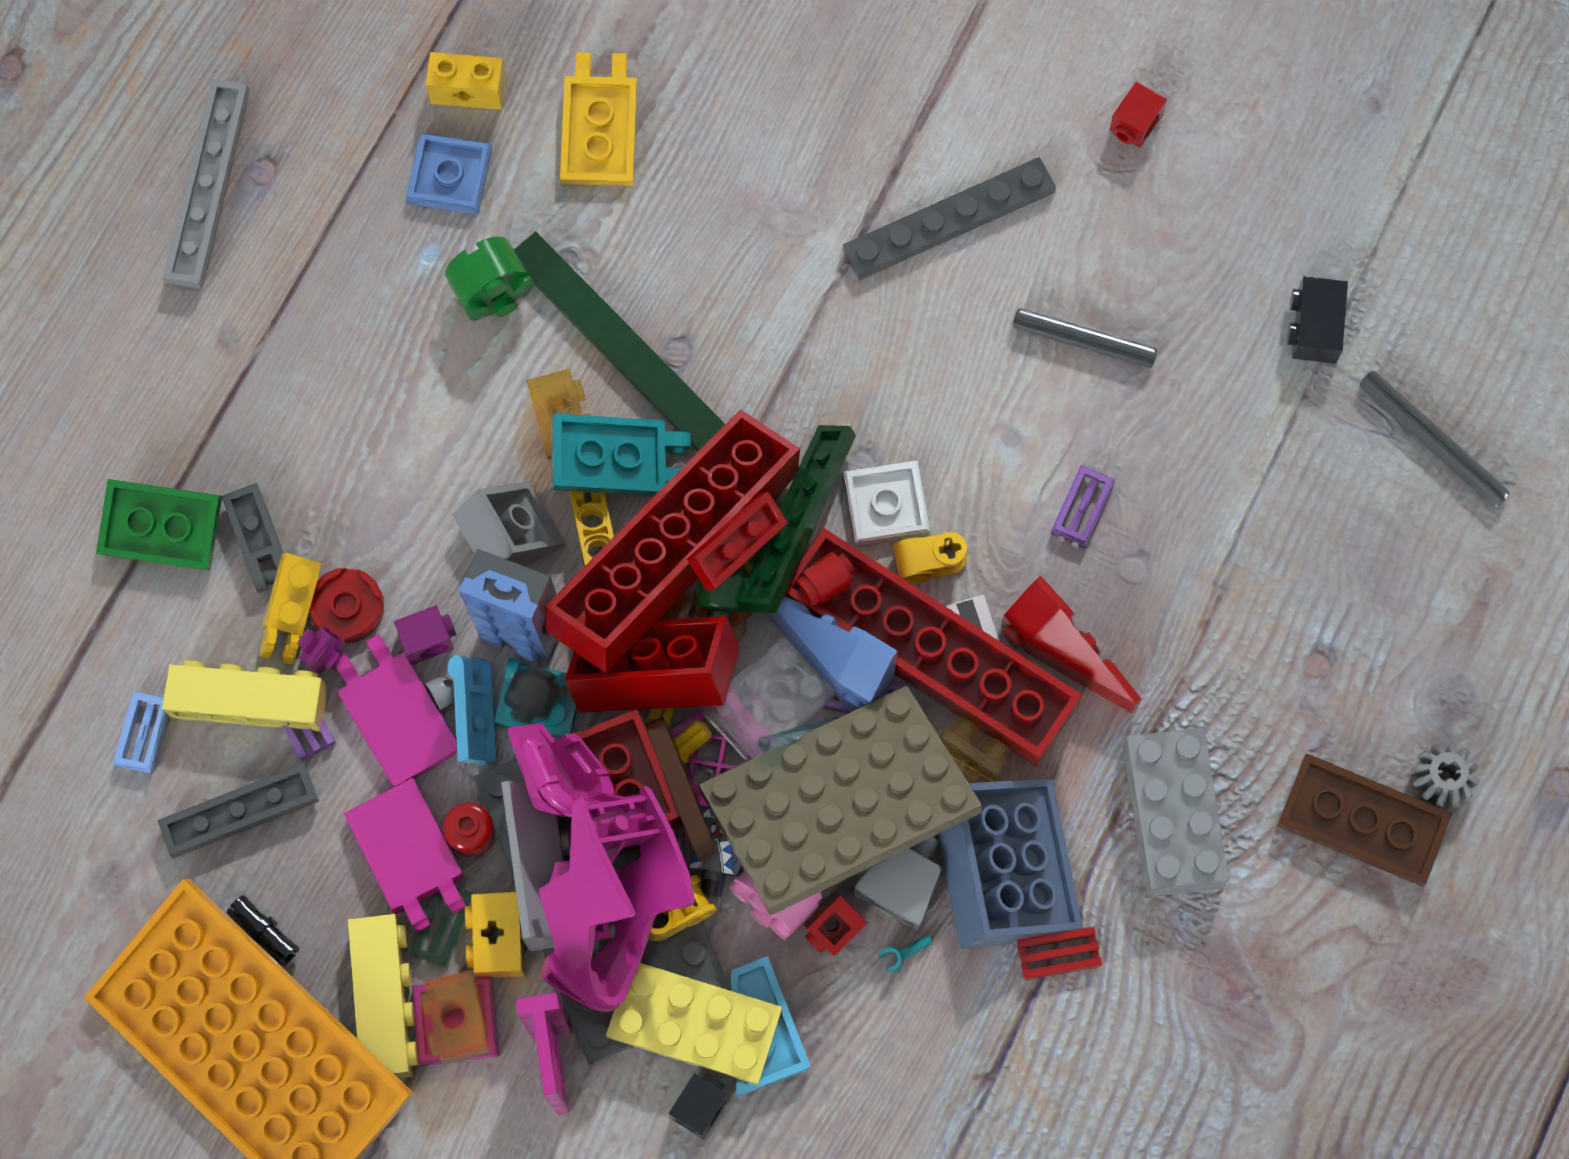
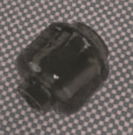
M532 664L528 668L518 669L514 673L504 695V703L512 709L510 716L527 725H531L533 720H547L561 691L560 686L555 682L557 679L556 675Z

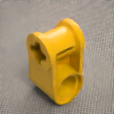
M945 532L922 538H908L892 546L898 576L910 584H918L929 579L958 574L965 568L967 563V544L965 539L955 532ZM952 549L955 558L948 559L945 550Z
M698 875L690 877L695 906L692 905L662 912L668 917L669 921L663 928H652L649 940L657 942L666 940L683 929L702 922L717 911L716 906L709 904L698 884L701 880Z

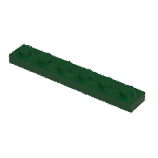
M818 425L779 509L788 524L762 546L747 579L746 587L737 601L743 611L777 612L856 437L851 426Z

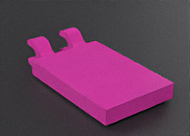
M378 634L367 640L366 643L380 666L359 677L346 653L343 654L336 662L335 667L346 683V686L339 689L337 693L393 787L411 778H418L457 754V740L404 652L393 658L383 639Z
M413 778L343 813L392 912L396 915L405 910L416 932L431 926L420 902L438 892H441L452 914L465 908L466 905L455 886V883L465 879Z

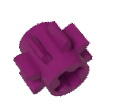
M321 626L318 632L307 629L297 642L303 651L299 659L320 674L326 668L336 671L335 664L343 655L341 648L345 642L337 634L324 626Z

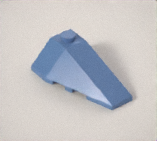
M786 596L783 597L776 613H765L826 686L829 687L832 693L840 699V703L852 712L884 697L892 683H894L897 650L866 631L853 626L850 632L841 629L836 624L837 621L834 617L824 613L822 617L816 618L811 615V612L804 604Z

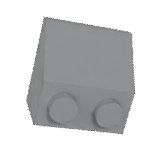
M530 481L478 489L452 514L474 554L478 548L526 567L565 544Z

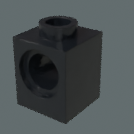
M694 1073L668 1113L670 1119L704 1140L729 1100L728 1094L723 1091L726 1085L709 1073H705L703 1078Z

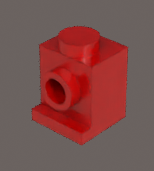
M836 889L830 894L831 897L803 923L809 931L804 937L820 953L827 949L833 956L868 923ZM829 917H834L838 921L836 928L833 930L824 928V922Z

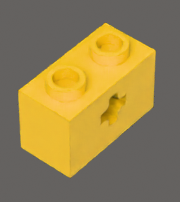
M430 52L426 78V88L430 103L502 110L507 78L503 58Z
M516 892L471 894L472 906H465L466 930L472 929L473 945H466L467 968H474V974L477 978L525 976L524 940L522 939ZM497 927L504 936H498L497 944H491L488 937L485 936L491 935L492 928Z

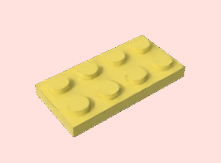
M640 963L624 1002L614 1009L606 1037L759 1086L782 1007Z

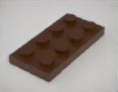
M1306 753L1276 826L1423 887L1428 880L1452 813Z

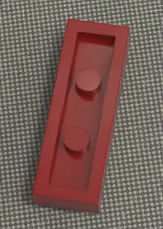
M769 492L760 493L691 554L687 561L707 591L717 589L788 522Z

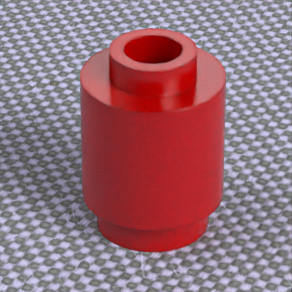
M831 551L801 572L803 576L797 579L796 583L809 603L814 606L818 602L824 604L853 584L854 581L851 575L856 571L843 553L837 556Z

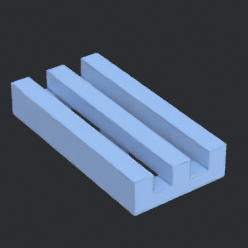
M133 691L113 761L115 767L121 769L128 768L131 771H142L145 774L153 775L169 718L162 710L164 697ZM146 702L147 705L131 760L126 759L141 703ZM156 705H160L152 736L150 739V743L148 746V750L146 753V757L143 763L141 762V758L147 741Z

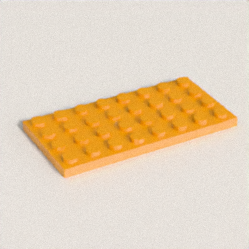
M182 879L84 996V999L248 1159H359L414 1094L190 879Z

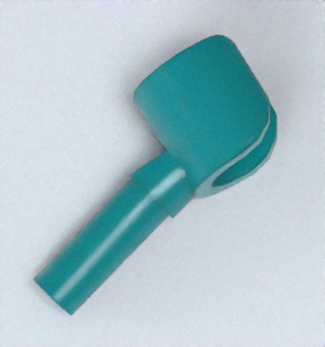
M927 935L899 950L888 947L880 952L879 958L881 959L890 953H895L898 957L897 963L887 968L886 971L897 972L902 968L905 959L931 945L932 941Z

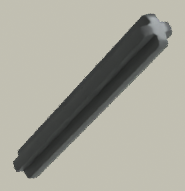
M1376 371L1369 372L1360 383L1362 390L1490 505L1497 508L1509 497L1510 492Z

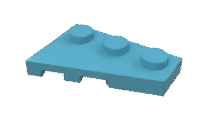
M768 956L731 970L733 992L782 1007L759 1086L736 1079V1096L738 1098L811 1069V1066Z

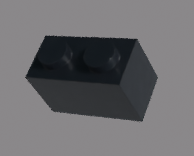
M1303 276L1299 288L1292 289L1290 311H1296L1295 323L1289 324L1287 345L1293 346L1292 359L1337 363L1343 351L1348 281Z

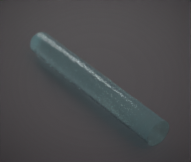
M835 716L763 736L759 739L758 746L761 751L768 752L796 744L806 733L840 717Z

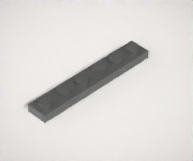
M1038 157L843 244V252L859 281L1055 193L1056 186L1041 158Z

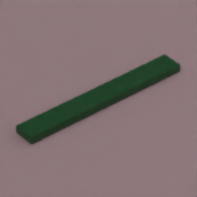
M536 231L514 249L533 279L534 285L678 432L691 433V445L697 452L725 425Z

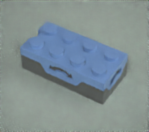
M477 548L460 586L459 593L478 635L481 636L480 640L496 648H501L503 643L516 647L515 653L529 661L535 662L537 658L548 661L557 642L556 638L546 632L545 606L557 595L551 576Z

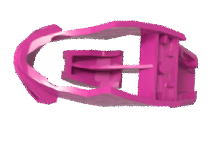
M542 723L511 727L507 731L533 807L540 811L572 817L570 860L555 862L550 882L539 888L545 916L554 941V953L549 954L542 964L541 978L559 992L592 1010L601 1012L612 1011L618 1008L625 1000L640 964L656 915L693 905L695 898L690 873L673 830L650 788L646 786L641 787L639 795L622 797L614 795L613 784L609 779L611 775L579 736H576V734H566L555 741ZM640 845V858L616 872L612 863L622 847ZM615 921L614 939L592 958L595 941L611 938L608 922Z

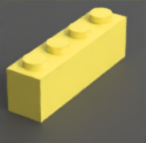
M185 660L182 661V665L169 664L162 710L173 719L274 728L287 726L296 730L311 729V731L320 732L321 722L324 719L328 686L322 678H318L317 673L299 670L295 671V675L280 674V670L269 667H259L257 672L243 671L241 666L234 664H220L219 669L205 668V664L201 662Z
M395 914L348 919L357 1039L398 1078L413 1077L412 1066H417L419 1062L416 1041L410 1042L409 1026H415L413 1002L407 1003L406 987H412L410 963L403 962L402 948L409 947L407 925H400V920Z

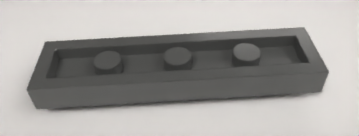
M302 763L157 821L169 855L174 859L319 802L307 766L305 763Z

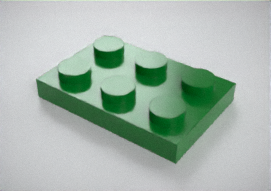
M108 479L96 554L211 571L222 496Z

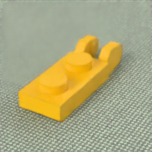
M282 553L263 622L265 629L259 649L260 657L270 658L275 648L277 631L288 633L281 660L289 665L294 662L299 647L297 642L300 640V636H303L322 563L293 554Z

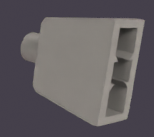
M931 837L870 867L856 884L854 896L914 931L919 932L941 874L942 867L930 860L939 844L938 840Z

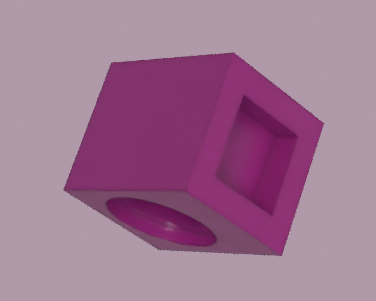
M437 605L394 621L411 666L454 650L450 638L457 635L449 614L441 616Z

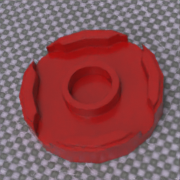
M337 568L324 574L317 581L308 614L317 631L321 626H324L337 634L345 643H355L370 636L380 625L384 614V597L377 582L366 572L358 569Z

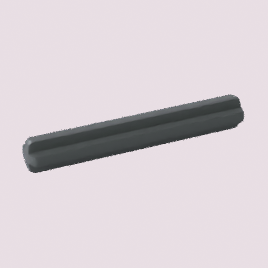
M1019 308L1014 317L1013 327L1015 329L1143 367L1152 368L1157 356V349L1155 347L1027 309Z

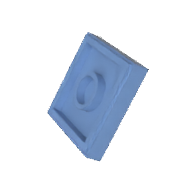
M420 133L405 198L407 204L478 215L492 154V144Z

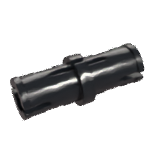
M245 895L240 896L230 905L231 908L227 910V914L238 922L257 944L259 943L281 966L288 964L296 956L294 953L299 952V947L276 927L277 922L271 916L267 918Z

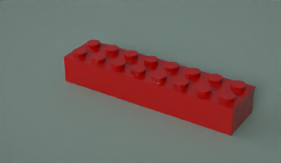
M740 409L545 606L546 632L601 671L607 673L698 579L687 558L758 494L769 492L774 500L794 479L799 468L800 448Z
M823 528L799 562L784 596L804 604L812 616L819 618L825 613L834 617L837 621L836 624L841 629L850 632L853 626L897 650L896 676L1036 767H1038L1080 703L1082 694L825 528ZM831 551L837 556L843 553L856 571L851 575L854 583L824 604L818 602L812 606L799 589L796 580L803 576L801 573L803 570Z

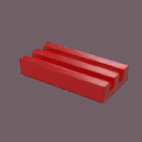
M1095 927L1017 940L1016 944L1024 981L1101 967L1102 961L1099 956L1098 942H1096ZM1087 938L1088 941L1087 944L1027 954L1026 951L1028 948ZM1090 952L1091 959L1030 970L1029 963Z

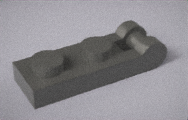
M254 483L222 495V500L257 593L269 590L268 586L274 584L281 555L284 552L258 484ZM273 558L276 567L262 572L259 563Z

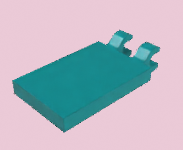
M554 413L551 417L552 490L655 496L683 468L666 467L665 451L674 455H685L686 448H691V433L665 431V421Z

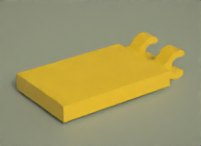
M576 52L575 76H564L561 184L634 186L638 82L637 78H628L627 53H612V77H591V53Z

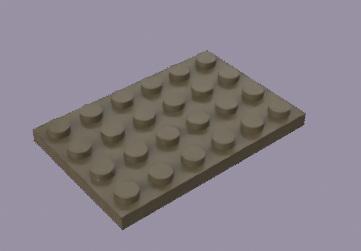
M908 686L898 689L873 701L871 704L856 709L699 784L701 795L770 916L982 813V804Z

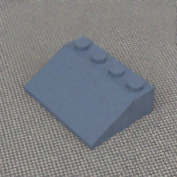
M1052 778L969 783L982 804V813L938 834L960 949L995 946L1017 942V940L1082 929L1083 925Z

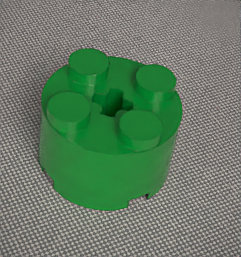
M498 236L477 242L476 244L479 249L469 255L466 250H463L449 263L445 270L449 286L471 321H476L495 313L498 317L510 314L516 309L515 301L534 286L533 279L512 245L505 237Z

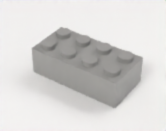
M1204 727L1127 736L1122 748L1146 898L1223 889L1229 881Z

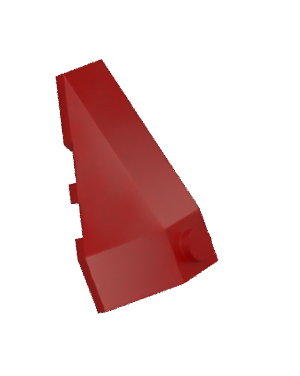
M1040 575L1003 615L1001 626L1004 628L1002 634L1014 648L1020 646L1028 655L1133 713L1140 704V696L1113 662L1108 659L1102 661L1099 658L1100 651L1096 646V640L1089 632L1084 633L1076 629L1071 619L1074 612Z

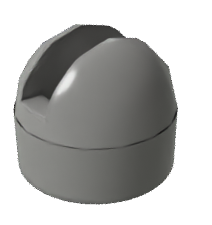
M438 677L425 684L428 694L439 711L455 701L453 681L450 678Z

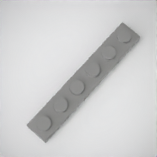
M217 79L211 80L163 275L166 284L202 289L250 92L247 84Z

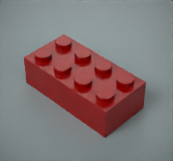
M727 616L657 620L607 673H604L574 652L564 682L579 713L721 706L725 703L740 647Z

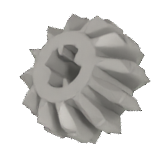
M1435 743L1431 747V753L1423 750L1418 755L1421 763L1415 764L1412 767V772L1420 777L1413 782V787L1426 789L1421 797L1422 801H1427L1431 796L1436 797V807L1442 808L1447 800L1452 808H1457L1460 805V798L1468 801L1473 796L1470 788L1476 787L1480 780L1471 774L1479 767L1477 763H1466L1465 760L1470 755L1469 750H1464L1458 755L1456 754L1455 743H1449L1445 751L1439 743ZM1445 770L1449 771L1452 775L1446 781L1442 780L1439 776Z

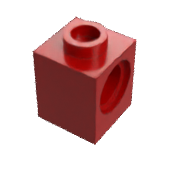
M1136 81L1114 112L1109 130L1121 142L1134 144L1141 148L1163 116L1167 99Z

